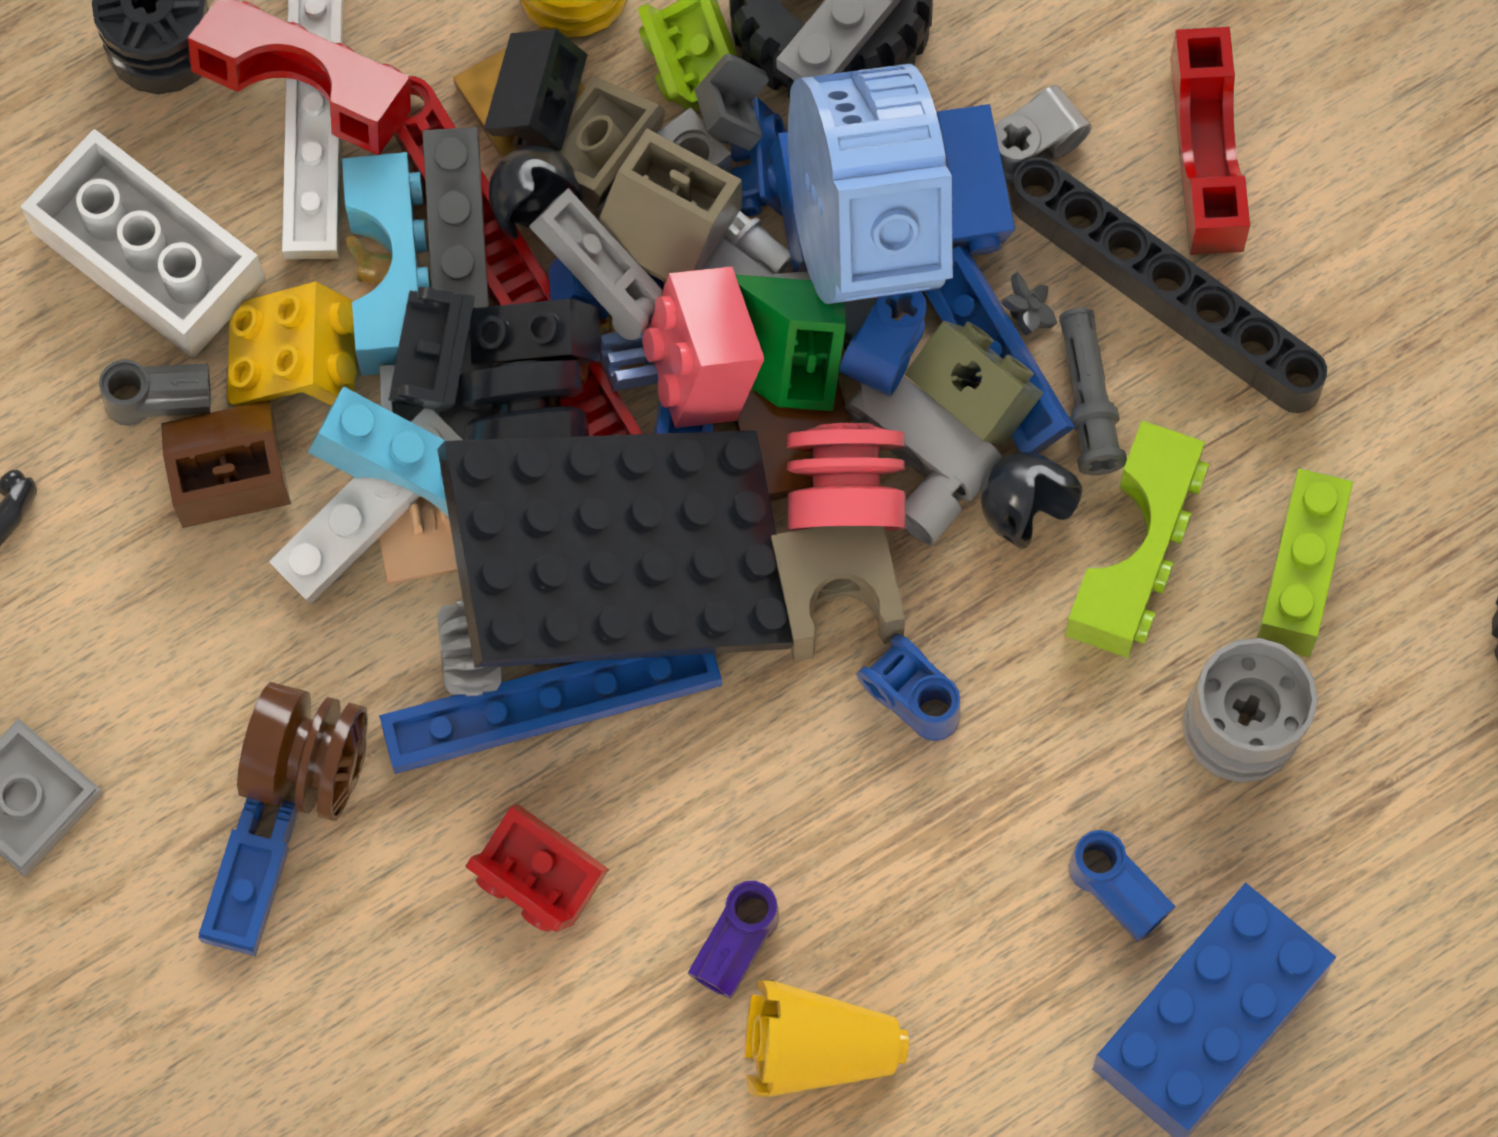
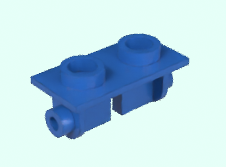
M756 97L753 98V109L763 137L750 151L730 142L731 158L733 161L740 162L750 159L749 165L733 168L732 175L742 179L743 207L740 211L744 215H758L762 212L761 206L769 205L782 216L770 147L778 133L786 132V128L781 116L778 113L775 114L765 103Z

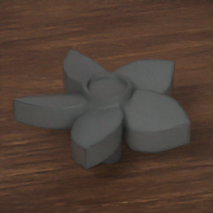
M1018 272L1011 276V284L1015 295L1008 296L1001 304L1010 310L1011 316L1016 319L1021 331L1027 336L1037 328H1051L1058 324L1054 312L1049 306L1044 304L1049 286L1038 285L1029 290L1022 276Z

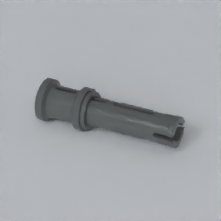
M1086 307L1073 308L1060 314L1059 321L1064 336L1067 363L1074 393L1075 408L1071 412L1070 419L1075 426L1074 430L1078 432L1081 456L1077 460L1079 472L1087 475L1112 473L1123 468L1127 461L1126 452L1119 448L1115 425L1120 420L1119 411L1114 403L1109 401L1102 358L1096 334L1094 311L1092 309L1088 310Z

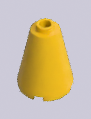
M757 981L756 985L763 995H751L745 1034V1058H752L756 1061L757 1075H746L750 1095L771 1097L894 1075L898 1064L906 1063L909 1051L908 1031L900 1029L896 1017L778 981Z

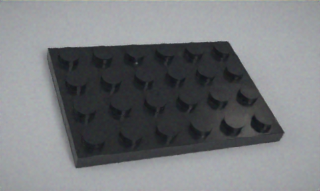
M757 430L444 441L437 449L474 668L783 650L793 646L787 610L777 570V561L771 542V536L777 535Z

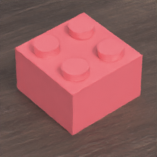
M733 267L669 273L661 297L656 298L655 312L650 325L644 330L642 336L645 357L649 362L653 361L658 372V395L660 402L664 408H669L675 428L738 421L762 366L764 356Z

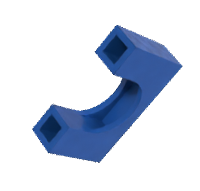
M986 104L937 111L946 155V167L952 175V250L959 245L967 248L972 256L996 252L1001 249V244H1004L1015 231L991 106ZM788 132L778 133L770 147V153L793 273L807 272L794 214L789 168Z

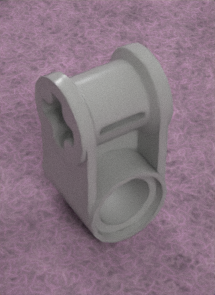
M1053 85L1042 90L1026 105L1002 119L995 126L1006 183H1013L1017 167L1025 160L1037 157L1053 161L1070 153L1090 134L1092 125L1059 86Z

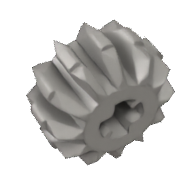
M456 601V604L442 606L437 617L445 688L451 695L466 694V697L483 695V692L496 691L502 682L501 666L474 668L463 601Z

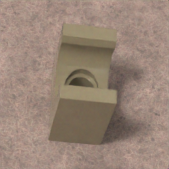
M884 526L812 527L771 536L793 640L791 651L794 662L813 659L815 651V624L812 616L820 605L835 597H852L863 601L872 609L878 621V636L884 644H889L890 639L896 633L904 636L905 615Z

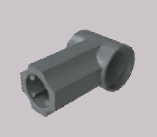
M119 360L108 365L100 375L99 387L106 414L112 421L120 425L131 426L139 424L147 417L196 415L211 412V387L208 363L142 367L131 360ZM124 386H134L140 389L138 394L132 399L120 400L113 397L116 390Z

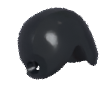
M526 146L515 149L505 155L495 167L489 181L491 210L502 232L512 239H517L518 231L516 224L531 229L529 226L568 188L582 202V192L575 177L574 168L559 152L543 146Z
M1018 452L1000 460L988 473L981 491L982 512L987 523L998 536L1007 539L1019 549H1024L1029 546L1032 540L1033 518L1035 514L1041 511L1059 520L1070 518L1081 500L1082 485L1073 473L1057 462L1036 453Z

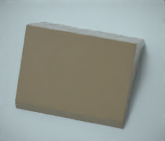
M598 77L593 78L574 103L562 150L557 151L574 168L575 177L582 192V201L594 210L609 194L618 170L646 128L655 133L662 128L665 110L659 104Z

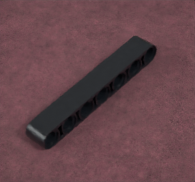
M1034 157L1025 160L1017 167L1013 179L1011 206L1013 212L1020 220L1280 408L1291 413H1302L1309 411L1317 404L1327 378V365L1324 358L1317 351L1052 161ZM1031 185H1040L1046 188L1049 193L1041 197H1035L1027 194L1024 189ZM1074 216H1083L1089 219L1092 225L1086 228H1076L1067 220ZM1117 247H1126L1132 250L1136 256L1124 260L1115 257L1110 251ZM1167 278L1175 281L1180 288L1174 291H1164L1159 289L1154 282L1158 279ZM1203 310H1214L1224 320L1218 323H1208L1202 320L1198 313ZM1249 341L1258 342L1268 352L1262 355H1252L1243 348L1242 344ZM1293 373H1301L1311 380L1312 385L1305 388L1292 385L1286 376Z

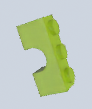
M1298 468L1289 496L1279 539V550L1256 638L1282 644L1298 655L1311 656L1319 634L1353 481Z

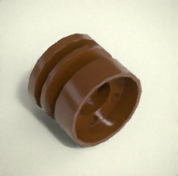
M269 682L255 705L244 738L237 778L239 796L279 806L286 798L292 785L295 784L296 811L309 814L317 803L318 817L337 821L343 813L362 771L367 744V707L349 702L341 713L340 700L327 697L320 705L314 718L311 719L310 692Z

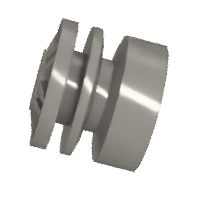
M1262 638L1236 640L1218 649L1203 667L1196 685L1187 699L1182 718L1185 743L1196 761L1215 776L1238 783L1261 781L1280 771L1295 753L1313 722L1318 702L1313 676L1303 660L1287 647ZM1241 713L1251 717L1248 726L1237 722Z

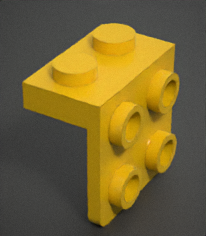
M315 281L243 301L229 321L228 402L238 407L304 392L332 406L343 386L354 392L357 370L355 365L353 300Z

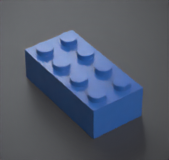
M1245 882L1100 1050L1092 1070L1172 1137H1189L1328 974L1336 956Z

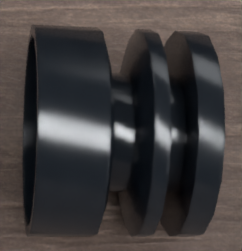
M92 0L94 23L103 42L108 61L120 80L138 91L159 95L181 91L202 77L191 71L188 36L199 25L201 19L209 10L207 0ZM154 9H156V11L153 12V13H150V14H147V13H146V12H148L149 10H154Z

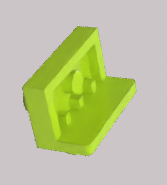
M679 0L662 10L656 9L649 3L640 6L638 12L643 26L639 28V34L645 48L655 57L660 71L656 73L655 79L660 92L669 102H675L687 110L691 107L694 112L700 110L694 89L724 55L732 54L737 57L718 1Z

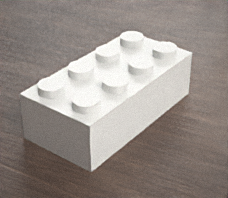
M95 129L87 135L20 206L34 235L192 359L201 352L232 318L242 302L248 300L266 281L256 253Z

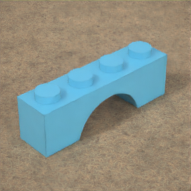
M407 152L342 158L345 207L351 233L375 240L392 257L389 271L383 281L373 291L352 302L355 350L361 376L380 374V366L395 365L408 293L410 290L418 291L419 287L431 288L429 268H419L418 261L419 252H428L425 220H415L414 205L424 204L422 178L420 172H410Z
M343 386L314 438L308 453L355 478H376L402 486L425 498L448 516L437 452L439 446L446 440Z

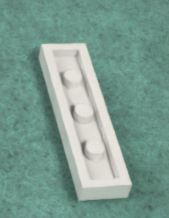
M424 408L411 421L446 441L462 440L431 409ZM354 477L269 562L312 604L420 495L385 480Z

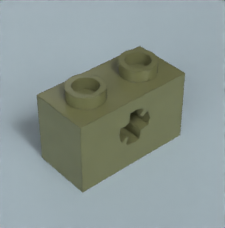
M943 321L907 369L905 375L980 439L1005 446L1044 393L1029 381L1034 374L1028 367L1010 355H1006L1002 359L989 348L994 340L982 329L968 321L964 326ZM975 373L976 376L982 377L980 384L973 381Z

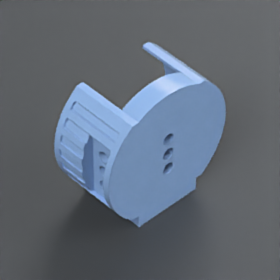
M903 64L797 78L794 80L790 90L788 115V154L794 214L805 264L819 298L825 304L941 288L946 279L953 278L952 175L946 167L944 144L934 103L920 71L913 64Z

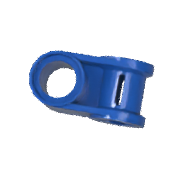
M922 292L878 297L863 326L852 338L842 359L839 372L889 397L892 396L900 384L911 356L924 333V317L927 307ZM902 312L909 314V315L904 314V315L901 317L900 321L893 319V318H898Z
M896 633L889 641L891 647L870 668L863 666L856 673L857 678L879 703L890 708L919 736L932 741L946 739L959 726V690L953 681L948 679L928 661L917 646L903 635ZM936 699L945 702L950 708L945 714L933 717L923 713L920 707L925 702Z

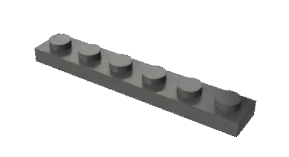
M478 128L423 130L432 288L463 295L475 296L473 308L489 307ZM470 326L460 375L488 369L471 364ZM459 384L455 405L448 413L439 411V417L462 440H465L464 426L472 419L496 414L495 409L473 410L461 405Z

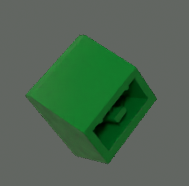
M735 274L764 356V361L752 389L777 407L833 411L846 328L845 302L825 304L816 293L812 280Z

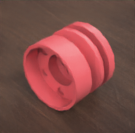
M867 423L821 424L806 431L787 434L788 449L809 451L813 455V459L787 462V471L813 477V487L788 493V530L797 531L812 527L884 526L885 531L906 529V492L896 488L880 486V476L905 470V461L902 459L880 458V451L904 448L905 433L882 429Z

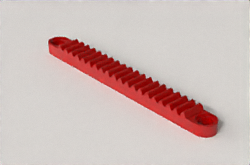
M409 76L411 95L420 97L424 101V107L417 115L406 117L395 132L394 137L399 143L402 152H407L413 171L421 173L422 184L426 191L423 130L452 129L456 127L432 87L419 77ZM481 169L489 297H492L496 306L550 301L549 279L518 228L517 239H512L500 229L490 206L489 181ZM600 363L580 364L583 390L573 398L556 401L557 406H573L586 411L589 436L643 434L619 393L613 391Z

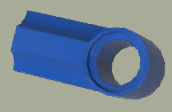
M1096 830L1087 833L1079 840L1070 857L1068 866L1070 877L1075 885L1084 891L1091 892L1127 932L1139 942L1153 931L1176 906L1127 856L1125 846L1116 835L1108 831ZM1090 850L1102 851L1111 861V870L1106 873L1091 871L1083 861V854Z

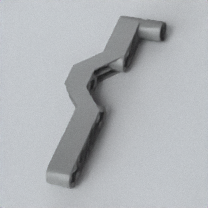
M607 197L594 210L598 220ZM724 237L702 268L704 270L733 267L734 273L738 275L811 280L808 271L771 274ZM878 297L845 302L846 328L843 348L847 350L855 333L863 326ZM903 376L897 389L890 397L859 382V391L845 406L848 415L855 423L873 424L875 427L905 433V447L890 451L925 478L906 500V530L927 545H933L962 512L958 501L961 498L971 501L982 489L983 483L991 469L1003 459L990 442L980 439L942 405L905 376Z

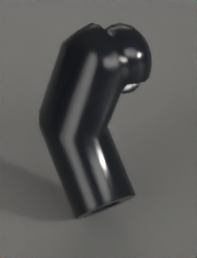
M17 469L8 471L0 479V494L5 496L0 502V546L21 523L37 495L34 480L31 477L25 478L24 474Z

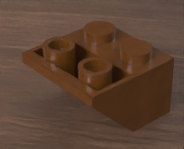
M270 400L161 423L165 468L173 507L182 528L291 505Z

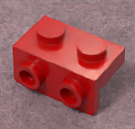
M519 804L509 808L482 853L471 856L465 866L478 876L475 881L479 887L494 897L500 899L509 898L523 909L521 915L528 923L546 932L551 930L558 932L573 926L609 871L606 866Z

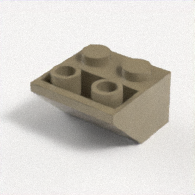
M646 128L618 170L598 221L645 272L666 283L669 273L702 270L743 207L742 179Z

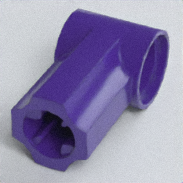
M744 881L730 891L725 903V909L688 971V975L700 984L729 999H732L766 938L770 937L776 930L779 922V908L773 891L764 883L758 881ZM749 899L762 900L769 907L767 916L756 924L744 923L737 917L739 906Z

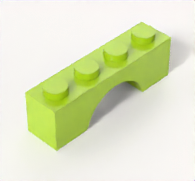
M1141 420L1123 469L1120 489L1140 509L1146 526V538L1140 548L1128 559L1113 566L1086 569L1068 618L1065 632L1066 637L1129 658L1134 641L1142 644L1146 643L1156 612L1146 608L1153 591L1161 594L1165 591L1174 562L1165 560L1166 553L1171 541L1178 544L1182 543L1192 515L1191 512L1182 510L1189 492L1197 495L1200 494L1210 464L1200 461L1205 441Z

